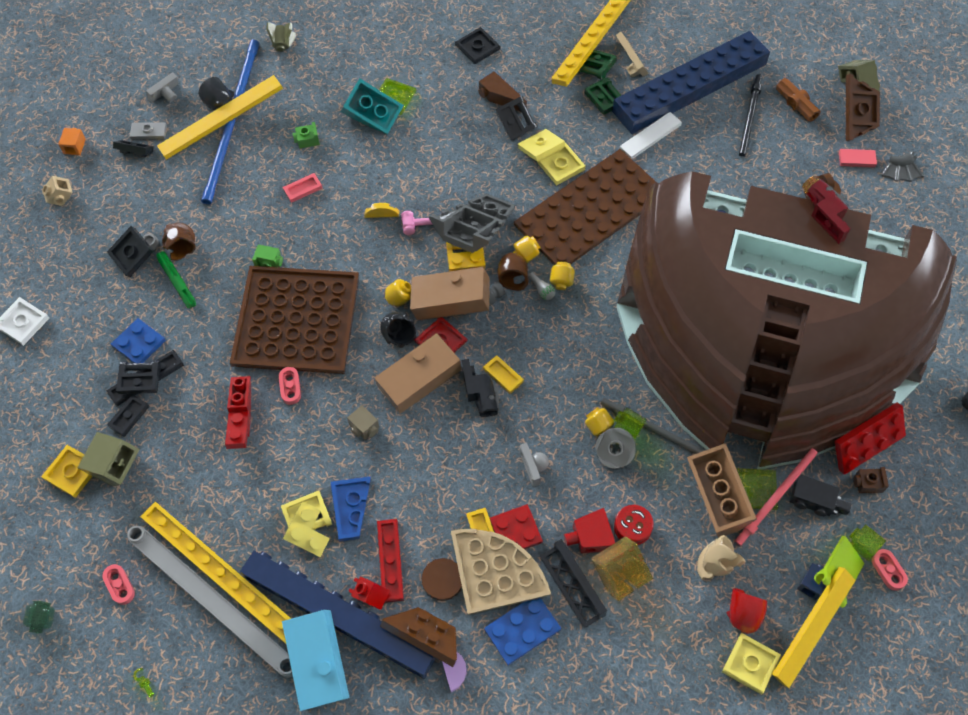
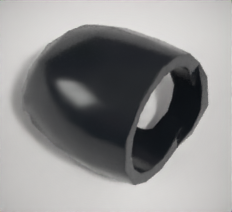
M211 77L205 80L198 92L202 102L212 110H217L230 102L235 93L229 90L218 77Z

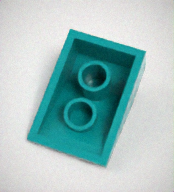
M359 78L340 112L360 123L388 134L404 105Z

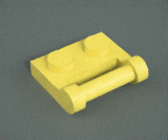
M320 491L281 505L288 527L302 501L321 510L320 513L323 518L315 521L312 530L325 525L327 527L333 525Z

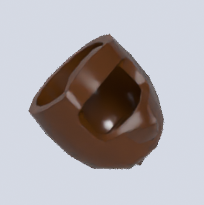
M517 253L503 255L497 268L499 283L506 289L515 291L525 290L529 282L526 259ZM523 275L524 281L520 284H515L513 278Z

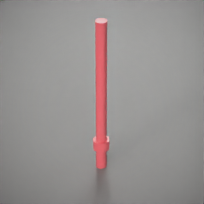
M811 448L759 510L755 515L757 520L744 527V530L734 540L739 546L758 530L757 526L818 454L815 449Z

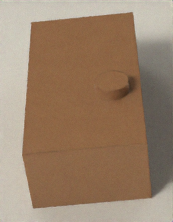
M484 267L412 277L410 310L417 320L489 311L490 278Z
M436 333L374 378L377 387L401 414L462 369L460 359Z

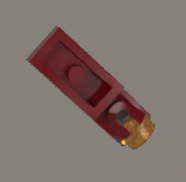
M815 176L810 177L805 181L802 188L815 206L811 216L840 244L845 241L851 229L842 220L848 210L847 205L844 203L845 198L822 179Z

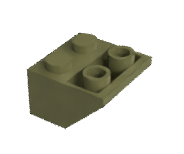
M96 432L77 468L111 486H119L122 484L140 449L122 439Z

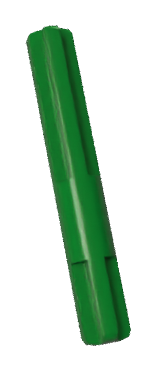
M166 252L157 253V260L186 307L189 309L195 307L196 300Z

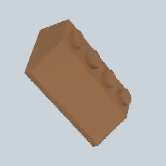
M726 443L687 457L718 538L722 535L727 536L738 532L757 520Z

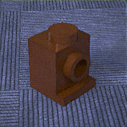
M880 467V469H859L853 477L854 486L858 487L859 493H883L889 487L885 467Z

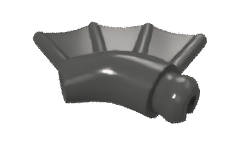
M911 151L902 156L891 155L888 161L889 164L881 176L890 177L896 182L898 180L911 182L915 178L924 177V174L914 163V160L917 159V154L914 156L915 152Z

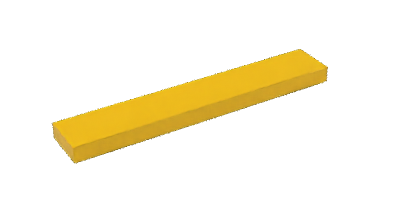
M838 567L831 579V583L823 591L772 673L787 688H790L856 581L845 568Z

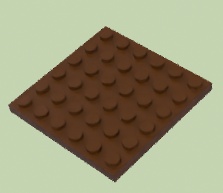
M249 266L230 358L231 367L274 370L293 367L297 371L345 374L359 272Z

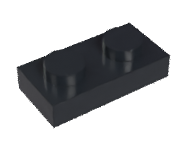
M125 140L113 142V149L120 150V153L130 154V152H133L139 157H146L147 154L153 153L154 146Z
M132 394L107 426L125 437L149 408L148 403Z

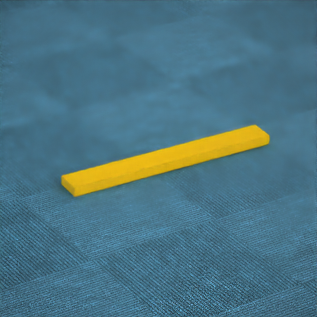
M273 75L160 143L157 147L167 160L276 94L283 87Z

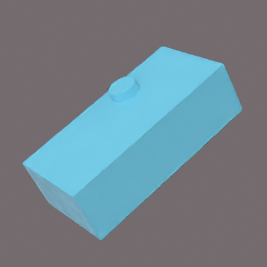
M321 610L282 621L300 711L350 698L331 610Z

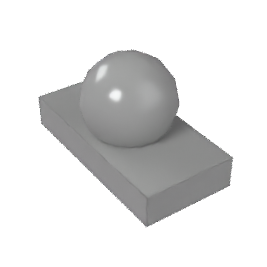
M527 443L520 444L519 453L531 485L533 487L538 486L541 481L539 472L547 469L549 459L542 452H536L532 455Z

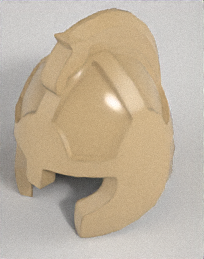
M722 535L709 543L701 552L697 565L698 574L703 580L705 578L713 579L714 576H725L734 571L733 567H741L746 561L741 555L734 552L730 539Z

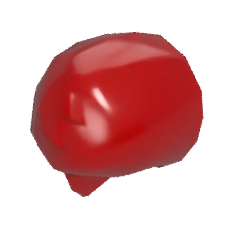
M733 588L730 609L726 612L731 624L740 630L741 633H754L761 627L765 619L767 600L748 595L741 589Z

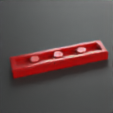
M398 519L377 521L381 586L390 590L385 603L404 601Z

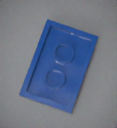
M538 598L521 603L486 626L484 631L508 666L561 631L562 628L542 599Z

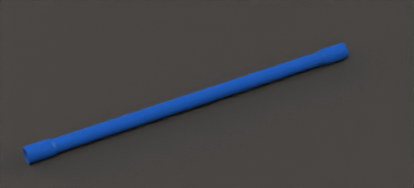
M253 39L249 43L247 56L233 99L245 92L252 65L260 45L257 40ZM236 118L225 124L207 186L201 199L203 204H212L215 187Z

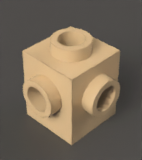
M52 176L42 189L46 203L59 206L64 205L73 193L69 179Z

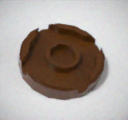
M435 559L428 563L423 570L421 578L423 589L431 598L440 601L450 600L460 592L462 584L458 564L451 559Z

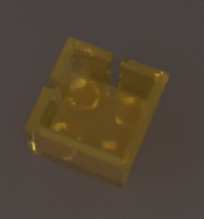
M626 536L591 558L606 591L617 601L634 592V589L625 583L624 580H627L638 589L653 579L647 564L643 561L644 558L637 543Z

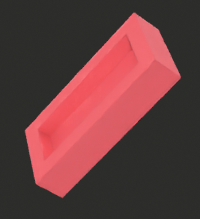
M839 150L840 166L876 167L877 165L875 150Z
M315 173L283 187L291 203L323 189Z

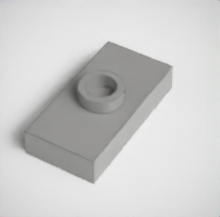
M166 122L132 123L130 138L131 140L165 139L167 124Z

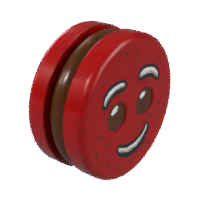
M639 505L623 507L617 513L614 522L616 536L621 542L630 546H638L645 543L651 536L654 527V521L650 512Z

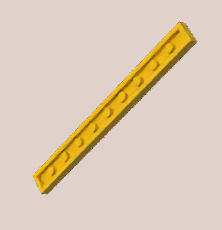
M610 0L552 76V84L565 87L569 85L631 0Z
M154 502L140 516L286 644L282 621L291 619L287 614L157 502Z

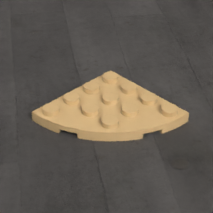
M477 529L451 531L468 615L551 596L548 582L538 564L525 549L511 539L495 532Z

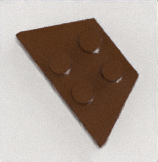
M853 74L846 75V141H851L880 126V92L875 88L869 87L864 81L856 80Z
M419 607L383 618L380 625L381 628L454 667L457 660L456 627Z

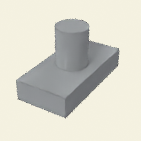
M172 72L146 90L148 100L153 103L161 96H164L170 103L174 101L177 95L171 89L179 85L177 76Z

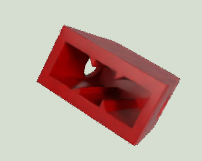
M604 508L574 520V532L564 534L566 546L578 544L581 553L614 551L616 546Z

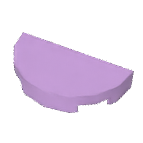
M457 652V660L454 667L442 662L451 692L459 689L467 674L466 663Z

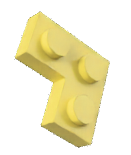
M302 501L283 539L321 557L330 539L312 530L321 510Z

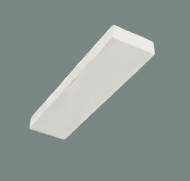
M669 112L622 144L619 149L633 159L681 126L682 122Z

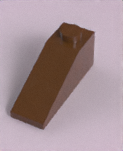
M495 72L490 73L479 81L478 92L482 98H486L489 102L503 106L521 96ZM518 105L514 106L516 111L521 112Z

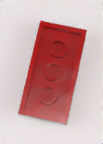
M896 402L835 440L838 468L841 473L847 474L906 436L903 405Z

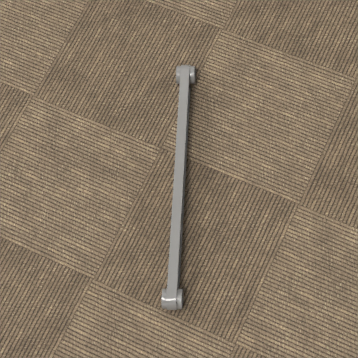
M132 526L128 530L127 537L133 546L281 676L285 678L293 677L292 669L289 672L283 671V666L290 662L289 655L284 649L141 526ZM142 532L138 539H133L135 534Z

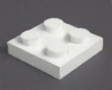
M19 297L0 317V331L24 346L45 324L49 317L46 313Z

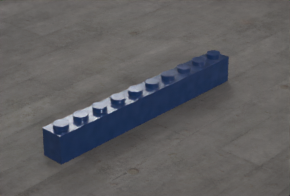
M253 551L240 570L241 575L245 579L307 614L321 610H331L336 630L425 679L436 660L432 655L381 628L382 621L379 620L380 617L371 611H368V613L362 611L359 604L353 601L349 603L342 599L343 596L339 593L326 591L324 589L325 586L321 583L308 581L306 575L299 571H296V573L290 571V567L281 561L278 563L272 561V557L263 551L261 553Z

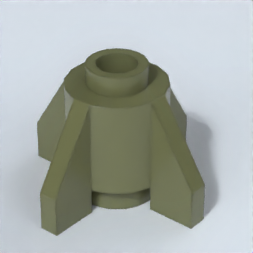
M270 22L267 23L266 30L271 39L272 47L280 52L288 49L296 37V33L292 32V23L289 22L285 26H275V24Z

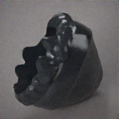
M392 312L387 314L381 321L380 331L388 344L398 345L400 348H403L416 337L414 319L409 318L406 313Z

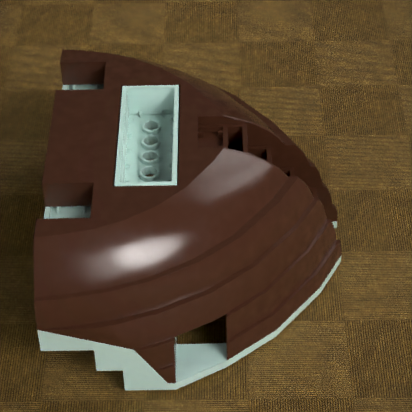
M693 171L672 176L660 183L655 182L646 194L616 307L627 344L647 385L682 429L702 447L708 450L722 445L727 433L730 432L763 441L757 470L798 463L811 448L818 452L817 455L834 449L835 440L896 402L901 404L919 385L926 370L927 362L936 349L937 339L950 302L953 275L957 263V256L952 255L947 244L934 230L912 225L904 239L869 230L871 215L848 209L842 220L851 229L845 241L838 244L811 216L815 208L811 200L755 186L750 187L746 199L709 191L708 187L711 176ZM751 268L754 270V273L745 271L744 269ZM771 273L774 275V278L765 276L764 274ZM785 278H791L795 283L785 281ZM805 283H811L815 288L805 286ZM831 288L835 293L828 292L825 289Z

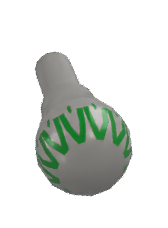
M534 272L528 275V278L535 284L543 300H551L555 296V289L552 285L540 280Z

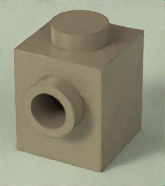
M363 405L347 417L348 423L352 427V433L358 438L361 436L366 440L368 437L375 436L379 430L378 420Z

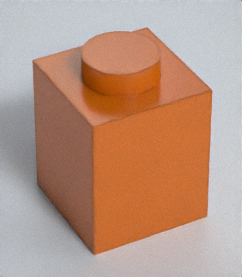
M64 128L59 146L63 154L81 155L86 138L81 129Z

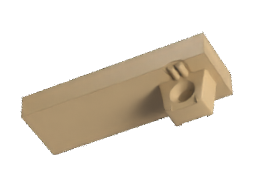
M619 32L616 36L633 62L626 68L631 77L639 74L646 76L649 74L627 38L622 32Z

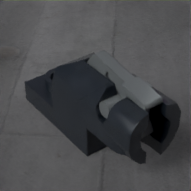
M469 359L461 360L468 402L475 401L481 417L497 415L499 411V386L493 384L488 374L475 375L474 365L470 366Z

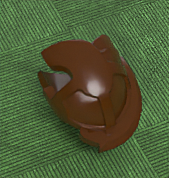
M180 222L166 225L163 231L162 245L163 249L174 250L170 253L171 260H181L187 254L195 251V234L191 227Z

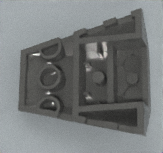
M484 194L469 200L466 205H456L454 210H443L439 216L433 214L429 216V220L443 241L474 253L491 241L513 212L515 205L492 195Z

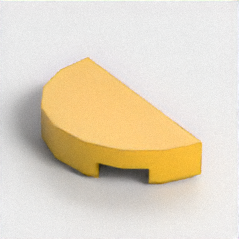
M374 203L372 207L365 209L364 218L399 217V210L396 207H390L388 203Z

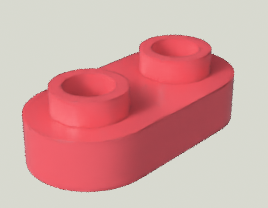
M286 367L279 373L280 394L284 403L293 405L301 399L300 379L295 368ZM288 377H293L290 381L286 380ZM289 394H295L292 398L288 397Z
M880 549L872 556L874 568L889 589L897 591L907 584L908 577L891 551ZM879 559H884L886 564H881ZM891 577L897 578L898 583H894Z
M116 564L108 566L104 570L102 577L112 599L120 605L130 603L134 598L135 591L125 570ZM114 574H119L116 580H112ZM123 591H127L125 597H121Z

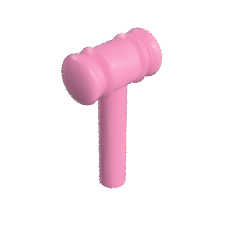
M404 211L401 214L402 228L405 235L414 234L415 226L433 225L429 218L414 219L413 212Z

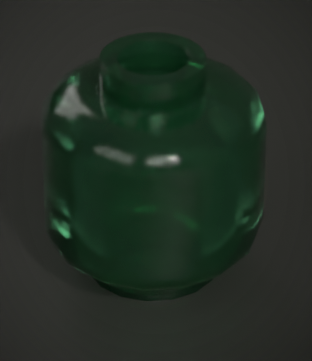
M33 601V604L26 606L23 625L29 627V632L42 633L43 629L51 628L55 609L51 606L50 602Z

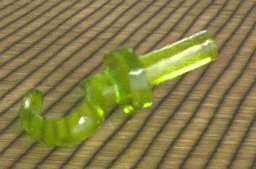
M143 668L136 669L133 678L135 681H140V688H144L149 697L154 696L149 686L151 683L149 678L144 676L136 677V673L140 670L143 671Z

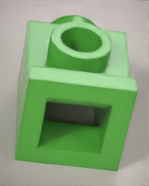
M312 122V125L295 128L296 133H293L294 142L298 143L299 149L320 145L315 122Z
M258 244L252 261L254 266L281 267L283 257L280 254L279 248Z

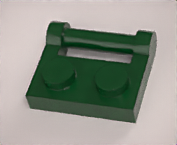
M594 50L584 64L599 68V70L584 66L583 64L577 73L583 72L597 76L598 79L602 80L616 63L617 58L615 55Z
M604 78L584 90L585 95L603 115L612 111L614 102L613 97L605 88L615 99L621 96L609 78Z

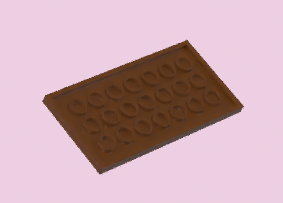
M619 149L515 220L514 225L524 236H529L530 238L533 236L540 246L539 251L553 265H556L557 262L572 264L641 214L646 194L656 181Z

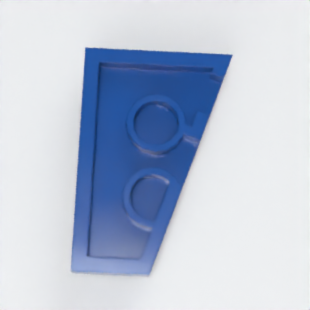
M371 476L331 482L339 542L360 538Z

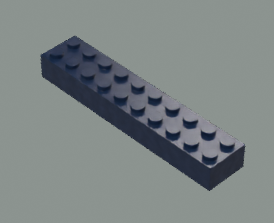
M748 31L614 99L612 112L627 130L634 134L653 124L667 113H674L765 66L770 51Z

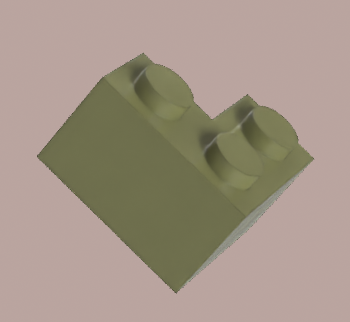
M854 60L838 66L841 82H846V75L853 74L856 80L864 81L869 87L875 88L880 92L875 60Z

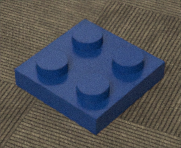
M137 318L111 343V346L131 362L144 363L166 340Z

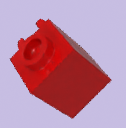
M361 576L359 579L354 578L353 581L357 582L354 590L349 589V592L352 594L351 596L381 610L390 590Z

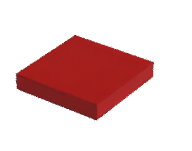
M439 317L414 339L415 343L421 345L437 333L454 353L468 341L465 336L443 317Z

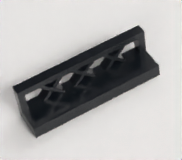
M562 539L554 543V548L539 556L583 628L606 616L607 609ZM556 552L560 558L559 567L550 565L546 558ZM560 571L570 574V584L562 583L559 580ZM571 588L582 593L581 602L571 599L569 596ZM582 606L591 608L596 616L585 621L581 615Z

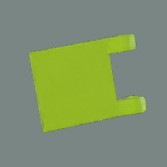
M846 536L840 538L824 568L815 574L814 580L817 584H820L822 581L825 586H828L838 567L845 568L855 580L858 577L865 563ZM847 595L840 605L841 608H844L847 604Z

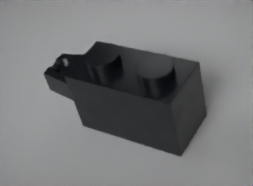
M801 474L795 481L790 498V503H793L796 508H807L813 510L816 515L823 517L830 516L831 514L837 515V513L848 515L852 505L841 500L842 497L838 496L840 488Z

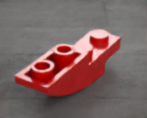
M231 377L227 404L229 414L225 446L226 449L247 448V438L250 437L251 377Z

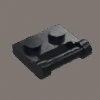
M523 96L495 110L511 141L538 127L524 104ZM518 105L528 125L525 128L516 110L514 109V106Z
M155 360L152 363L120 362L116 392L118 394L157 393L159 373L161 371L160 360ZM152 370L145 373H128V371Z

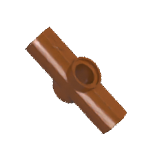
M786 78L777 84L776 90L786 99L787 105H790L793 111L797 110L810 122L820 115L821 111L810 101L807 91L799 90Z

